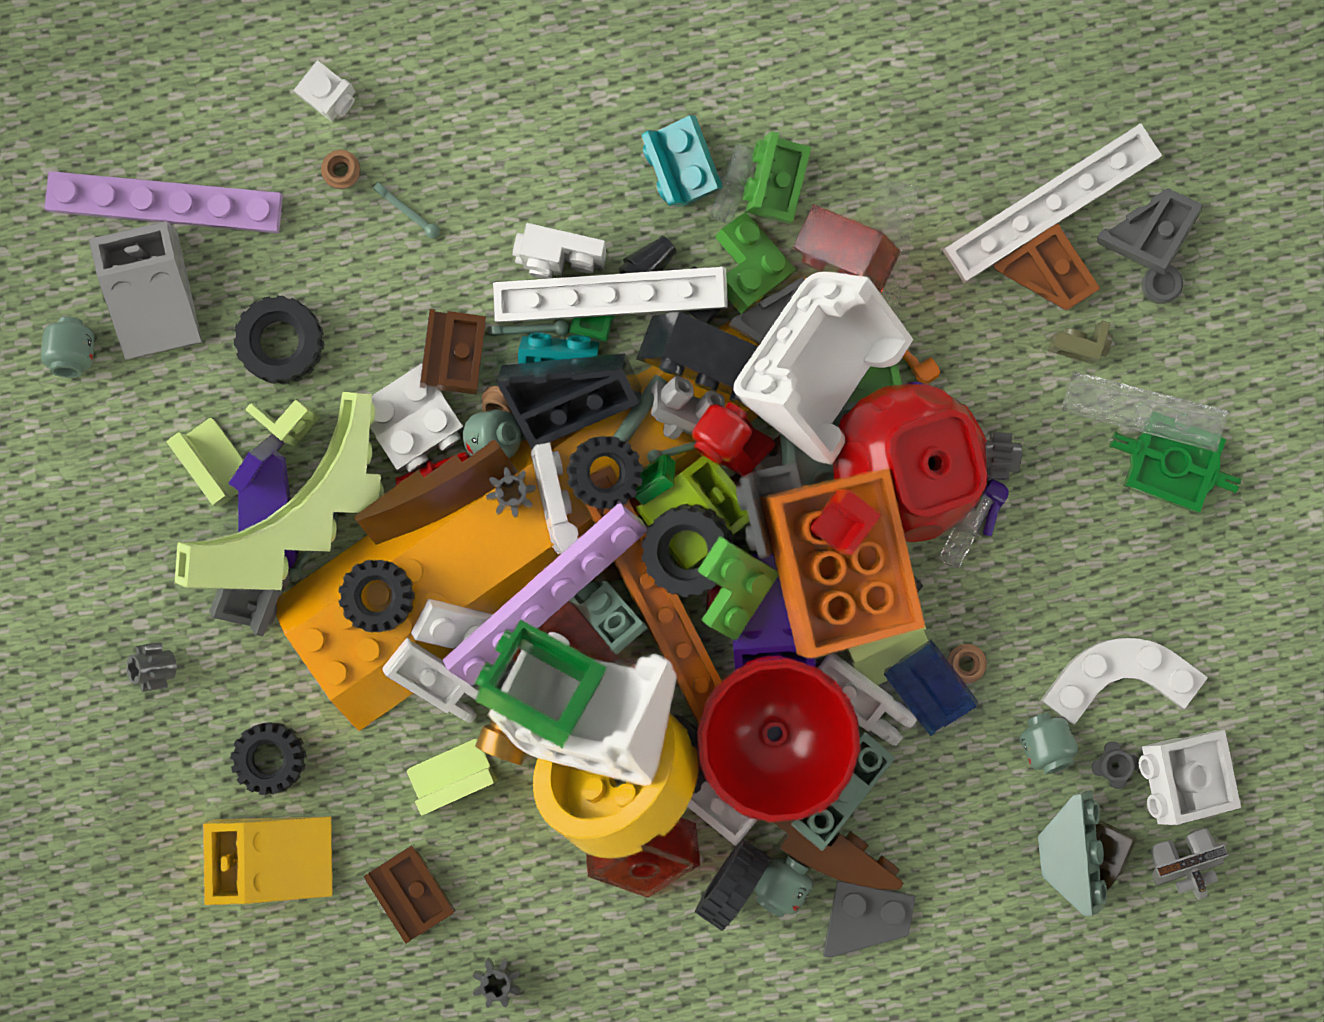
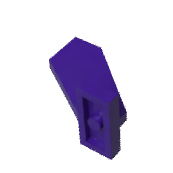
M273 434L247 454L228 483L238 490V532L267 519L291 500L286 459L278 453L284 442ZM285 550L284 552L290 569L299 558L298 550Z

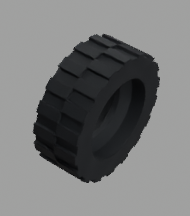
M277 295L275 298L268 296L262 298L263 300L259 302H253L249 305L250 308L246 312H242L240 315L241 319L234 329L236 337L233 340L234 346L237 348L238 353L236 355L238 359L243 362L244 367L250 373L268 383L284 385L289 384L291 381L298 382L302 380L303 376L310 374L314 370V366L322 358L321 351L324 349L325 342L322 340L324 333L318 323L319 320L305 305L293 298L288 299L285 296ZM277 321L291 324L296 329L299 338L296 351L288 358L280 360L268 357L262 350L260 343L263 330L269 324Z
M682 504L661 514L648 527L645 532L647 533L646 538L642 541V561L646 564V572L649 577L652 576L655 580L654 583L658 587L665 588L668 593L673 595L675 593L681 594V597H689L691 594H696L697 596L703 594L708 589L711 590L717 583L698 572L700 567L696 569H683L676 565L671 559L669 545L673 536L678 532L685 530L694 531L705 540L709 554L719 537L733 544L732 538L734 537L732 531H729L726 526L727 522L723 517H718L714 510L705 509L703 505L694 504L693 506Z
M742 839L707 887L696 907L695 913L719 930H725L737 916L761 880L770 862V856L745 839Z

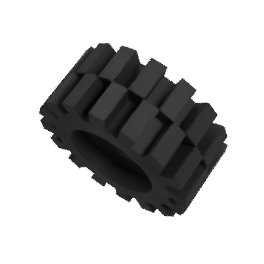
M600 436L590 438L576 447L577 450L569 458L571 461L569 466H567L566 473L569 474V480H567L569 487H572L573 494L588 506L599 509H613L618 503L624 505L628 503L627 500L629 498H634L637 494L636 489L638 485L641 486L642 483L640 472H643V466L639 464L638 458L640 457L637 451H633L628 442L613 436ZM599 457H610L619 466V478L609 488L597 487L590 478V467Z
M379 559L366 560L364 563L356 564L349 573L345 574L343 585L339 586L338 593H341V600L338 601L339 606L344 610L342 614L352 622L353 626L367 632H384L395 629L396 626L402 624L407 619L406 616L413 609L412 602L415 599V592L412 590L413 583L402 568L389 561ZM374 580L385 582L392 591L390 605L380 612L370 611L362 601L364 587Z
M267 722L252 726V728L241 733L242 736L240 739H236L233 745L235 750L231 752L230 760H234V766H231L233 773H237L239 778L236 780L240 785L245 784L247 786L246 790L259 792V795L276 794L296 783L300 778L301 772L305 769L304 758L307 757L306 750L303 751L302 747L304 743L301 738L295 735L296 731L285 727V724ZM264 743L277 745L283 753L284 759L281 768L272 774L260 771L254 761L257 748Z

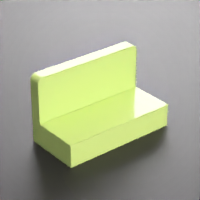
M296 399L277 421L266 411L253 404H250L245 409L281 441L294 447L320 418L309 407Z
M208 418L187 435L178 432L166 441L212 505L221 507L238 494V490L228 483L244 459L214 419Z
M926 627L845 649L854 668L876 685H880L935 658V653L924 633Z
M477 738L407 770V774L418 797L415 803L421 816L497 781L485 752L475 747Z

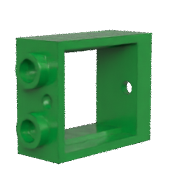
M520 619L513 632L506 629L495 648V651L500 653L495 663L492 665L486 662L475 681V684L480 686L476 701L563 749L601 683L607 667ZM518 649L527 652L580 682L558 721L496 688Z

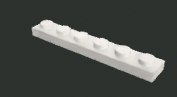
M1140 123L952 243L943 252L963 283H966L1055 224L1063 221L1158 160L1162 154Z
M724 267L493 283L495 322L499 323L728 308L726 268Z

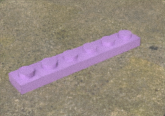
M48 171L44 210L51 213L159 223L167 221L170 224L279 234L283 195L278 192Z
M618 503L443 659L447 670L473 686L485 663L489 662L493 665L500 653L496 652L495 648L506 629L513 632L520 619L535 628L540 627L645 534L647 528L643 521L621 503Z

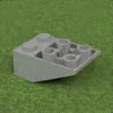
M167 221L89 239L97 278L125 360L202 343L176 228Z

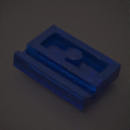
M932 639L884 671L883 675L930 736L935 734L938 729L943 726L946 727L977 707L978 700Z

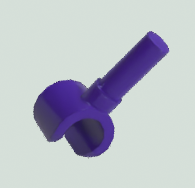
M995 479L989 481L982 494V497L992 502L982 533L988 536H992L998 512H1000V508L1009 495L1008 488Z

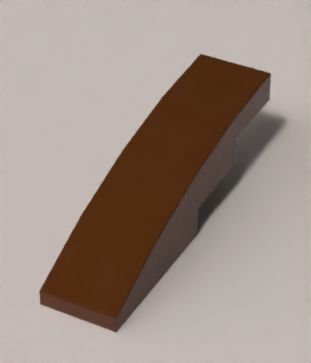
M494 439L464 462H461L457 455L453 456L425 478L417 470L355 515L354 518L375 545L420 529L484 496L496 488L490 483V477L500 481L504 478V468L507 467L509 469L510 476L515 475L518 471Z

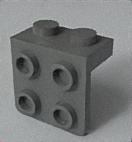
M798 461L752 471L741 478V486L736 488L739 506L742 511H748L751 526L746 527L747 541L751 551L757 550L759 558L768 557L773 552L760 497L803 487Z

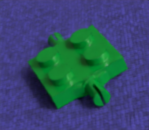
M1151 412L1148 415L1143 432L1137 439L1119 434L1116 431L1111 438L1113 440L1110 441V448L1131 454L1130 468L1123 484L1124 487L1191 512L1200 513L1206 495L1214 485L1231 491L1234 494L1240 487L1237 486L1241 484L1240 477L1220 471V456L1227 440L1223 437Z

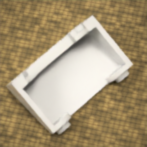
M817 272L806 278L799 286L734 383V391L747 407L808 456L818 462L832 465L845 443L843 432L839 427L832 425L870 366L884 368L897 364L914 339L868 277Z
M553 632L548 633L551 637L568 646L570 645V642L562 635ZM521 650L501 691L558 721L580 682ZM650 655L649 658H640L635 669L595 660L606 666L607 670L563 749L493 710L489 713V716L512 743L531 756L640 785H650L660 761L677 676L672 669V664L657 655Z

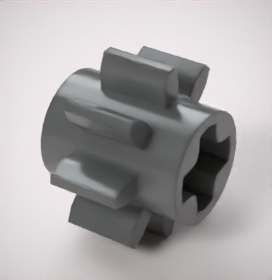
M990 433V440H987L986 444L988 479L1005 480L1009 479V472H1019L1022 460L1021 443L1012 442V433Z
M506 467L504 468V478L500 481L490 477L489 481L496 487V492L486 495V498L489 501H498L497 515H500L504 509L512 510L514 518H518L517 508L522 505L526 508H532L533 504L530 500L526 499V494L534 492L536 487L535 485L525 486L523 481L526 472L524 470L516 477L510 476V471ZM513 484L518 485V494L521 498L519 500L511 498L509 502L504 501V492L501 488L503 486L511 488Z
M161 642L136 646L137 654L130 655L127 660V674L131 683L141 684L142 692L168 688L167 680L173 679L177 670L174 654L170 650L162 651Z
M506 957L502 960L501 965H494L493 961L487 958L485 961L486 972L484 973L479 970L473 974L476 980L481 981L480 986H477L473 994H483L487 998V1008L491 1006L493 1001L499 1000L504 1007H507L509 1003L508 993L519 994L521 990L518 985L512 984L513 980L521 972L520 970L511 972L506 967L508 964V958ZM492 974H495L497 979L505 978L506 981L502 991H499L496 986H488Z

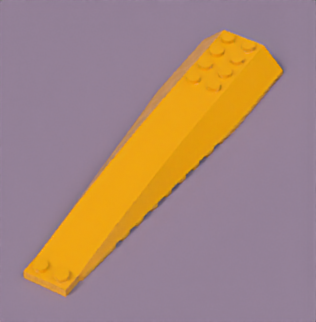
M731 321L727 322L726 324L718 328L740 339H743L751 344L759 346L750 339L740 334L739 332L729 327L728 325ZM651 366L636 375L642 386L641 394L655 374L667 382H670L675 376L655 366ZM689 380L693 385V396L701 399L706 392H709L696 386L694 381ZM717 390L716 393L723 395L725 406L730 402L741 408L748 414L747 419L750 423L759 417L749 407L729 400V394ZM633 407L549 442L552 452L558 451L561 458L563 474L558 475L561 491L567 490L569 494L572 513L566 514L568 522L577 527L578 539L595 524L583 501L578 499L573 494L572 487H569L567 481L569 480V474L566 473L567 466H569L571 461L569 458L577 450L576 447L588 441L590 438L614 436ZM652 408L628 442L632 450L637 451L640 457L638 458L639 464H642L643 468L650 464L647 459L649 451L653 449L663 451L695 441L692 434L690 435L683 431L674 440L664 436V423L657 421L656 417L651 416ZM527 440L522 441L515 455L509 458L518 471L513 476L518 477L520 472L524 470L526 472L523 481L525 486L535 485L536 487L534 492L526 494V499L530 500L533 504L532 508H526L524 505L517 508L518 518H514L512 510L504 509L500 515L496 514V509L499 505L498 501H489L486 498V495L496 492V488H494L484 496L452 514L413 532L377 545L368 535L278 597L276 617L285 636L329 700L358 731H361L414 694L387 677L382 669L406 638L441 660L454 650L414 639L411 631L428 599L495 614L561 555L556 551L554 552V544L551 543L531 457L533 449H531ZM694 449L671 456L676 462L675 477L703 455ZM603 456L597 458L592 463L589 474L607 465H611L617 478H619L620 470L615 460ZM513 484L511 488L503 486L501 488L504 492L503 500L509 502L511 498L519 500L521 498L518 494L519 486ZM635 497L629 498L637 517L640 516L636 508L641 503ZM379 559L389 561L402 568L406 572L407 577L411 579L413 583L412 590L415 592V599L412 602L413 609L411 613H408L407 619L402 624H399L390 631L367 632L356 628L349 619L345 618L342 614L344 610L339 606L338 600H341V593H338L339 586L343 585V577L352 570L353 566L364 563L366 560ZM374 580L364 587L362 601L370 611H383L391 603L392 591L385 582Z

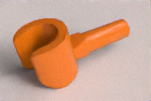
M906 350L902 359L912 368V372L918 382L929 384L939 378L940 369L931 357L920 363L916 357Z

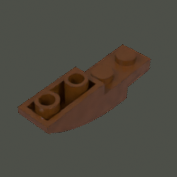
M793 820L773 822L786 832L778 843L779 848L818 872L844 882L877 889L900 890L904 884L896 876L900 869L882 855L876 861L865 852L869 845L851 831H849L846 837L838 831L825 849L821 851L791 826Z

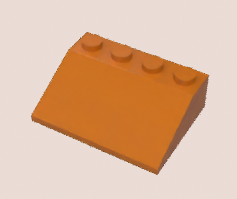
M889 468L760 497L798 655L811 659L925 628ZM838 489L851 490L882 515L852 555L840 554L810 529L813 522Z

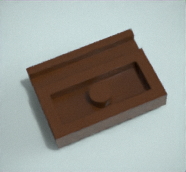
M430 309L420 387H436L437 390L476 395L486 316L451 311L443 313L435 312L436 309Z
M414 844L363 876L405 944L456 911Z

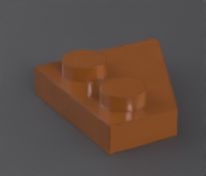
M1058 223L993 265L999 273L1065 311L1100 290V287Z

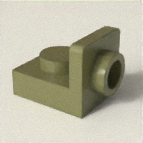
M1102 320L1095 326L1091 341L1087 340L1088 335L1079 330L1065 328L1064 333L1058 331L1052 336L1048 351L1094 364L1100 360L1101 356L1106 357L1113 340V335L1108 333L1110 322Z

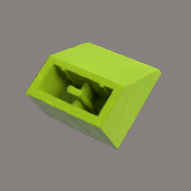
M704 456L674 478V486L644 506L641 504L636 508L648 526L653 524L654 520L667 510L682 504H688V506L699 504L703 505L705 509L714 510L718 517H723L727 522L726 526L729 531H732V534H735L750 521L748 511H742L739 506L735 484L719 464L712 462ZM685 530L673 536L670 541L669 552L681 568L689 569L708 554V548L701 535L694 531Z

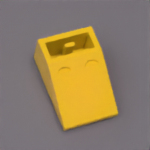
M332 816L213 819L203 824L204 905L250 904L333 896Z

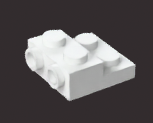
M526 223L524 234L517 233L513 256H516L515 263L522 264L524 268L530 269L529 275L541 279H552L553 275L562 276L565 261L571 263V269L579 272L593 273L594 268L603 270L606 260V247L604 240Z
M422 363L372 395L371 402L375 407V418L370 428L395 468L400 472L407 469L411 473L419 469L429 461L426 456L438 447L443 452L461 441L462 438L459 433L464 430L463 424L440 390H437L436 387H420Z
M1215 730L1186 738H1174L1142 746L1144 756H1141L1139 759V768L1142 775L1149 779L1152 795L1147 799V807L1150 814L1157 818L1158 824L1178 825L1241 808L1225 730Z

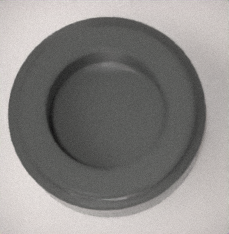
M1172 265L1169 266L1165 275L1149 269L1142 279L1144 295L1148 300L1156 304H1166L1173 301L1179 296L1183 288L1182 275Z

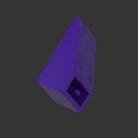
M773 553L765 558H759L758 554H750L777 571ZM779 575L736 641L733 640L735 670L751 660L767 656H780L815 667V657L810 659L798 655L796 652Z

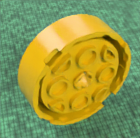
M669 713L658 769L650 785H640L627 781L616 787L617 783L613 777L537 758L533 778V791L537 808L544 820L553 829L580 850L590 855L602 858H619L635 854L643 850L641 845L647 843L658 834L664 836L683 815L696 786L698 775L697 751L691 743L686 728Z

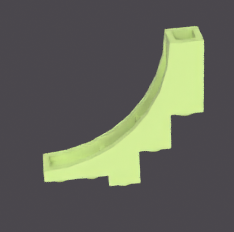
M342 392L338 422L327 452L312 477L279 510L267 519L235 534L207 541L178 542L175 583L187 588L282 590V580H285L288 574V560L284 556L285 550L330 552L331 542L334 541L337 530L335 519H333V512L359 513L384 495V487L380 481L381 474L366 472L367 465L372 458V446L369 442V428L375 418V407L371 402L372 394Z

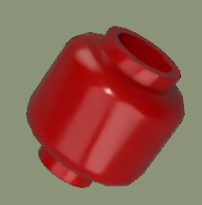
M730 402L725 407L717 404L710 405L693 428L692 437L696 442L693 446L694 449L719 465L722 460L726 462L734 461L752 435L750 426L745 422L748 414Z

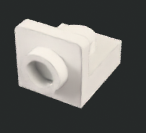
M318 60L293 90L295 94L331 122L337 115L342 117L349 111L355 100L352 96L356 92L350 82L346 79L342 80Z

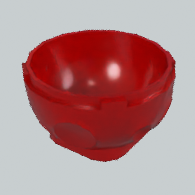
M904 384L884 386L859 400L848 414L843 415L838 427L845 436V443L833 461L834 480L889 468L906 542H923L942 535L943 532L951 529L965 518L973 507L978 504L988 479L987 440L972 412L965 404H961L945 391L934 386ZM931 456L935 459V467L932 470L928 466V460Z
M767 656L751 660L724 679L708 698L697 730L699 761L709 785L723 802L740 814L767 822L801 820L815 813H821L840 798V794L851 780L860 753L858 717L850 698L838 683L819 668L780 656ZM772 726H778L782 730V734L777 740H771L767 737V731Z

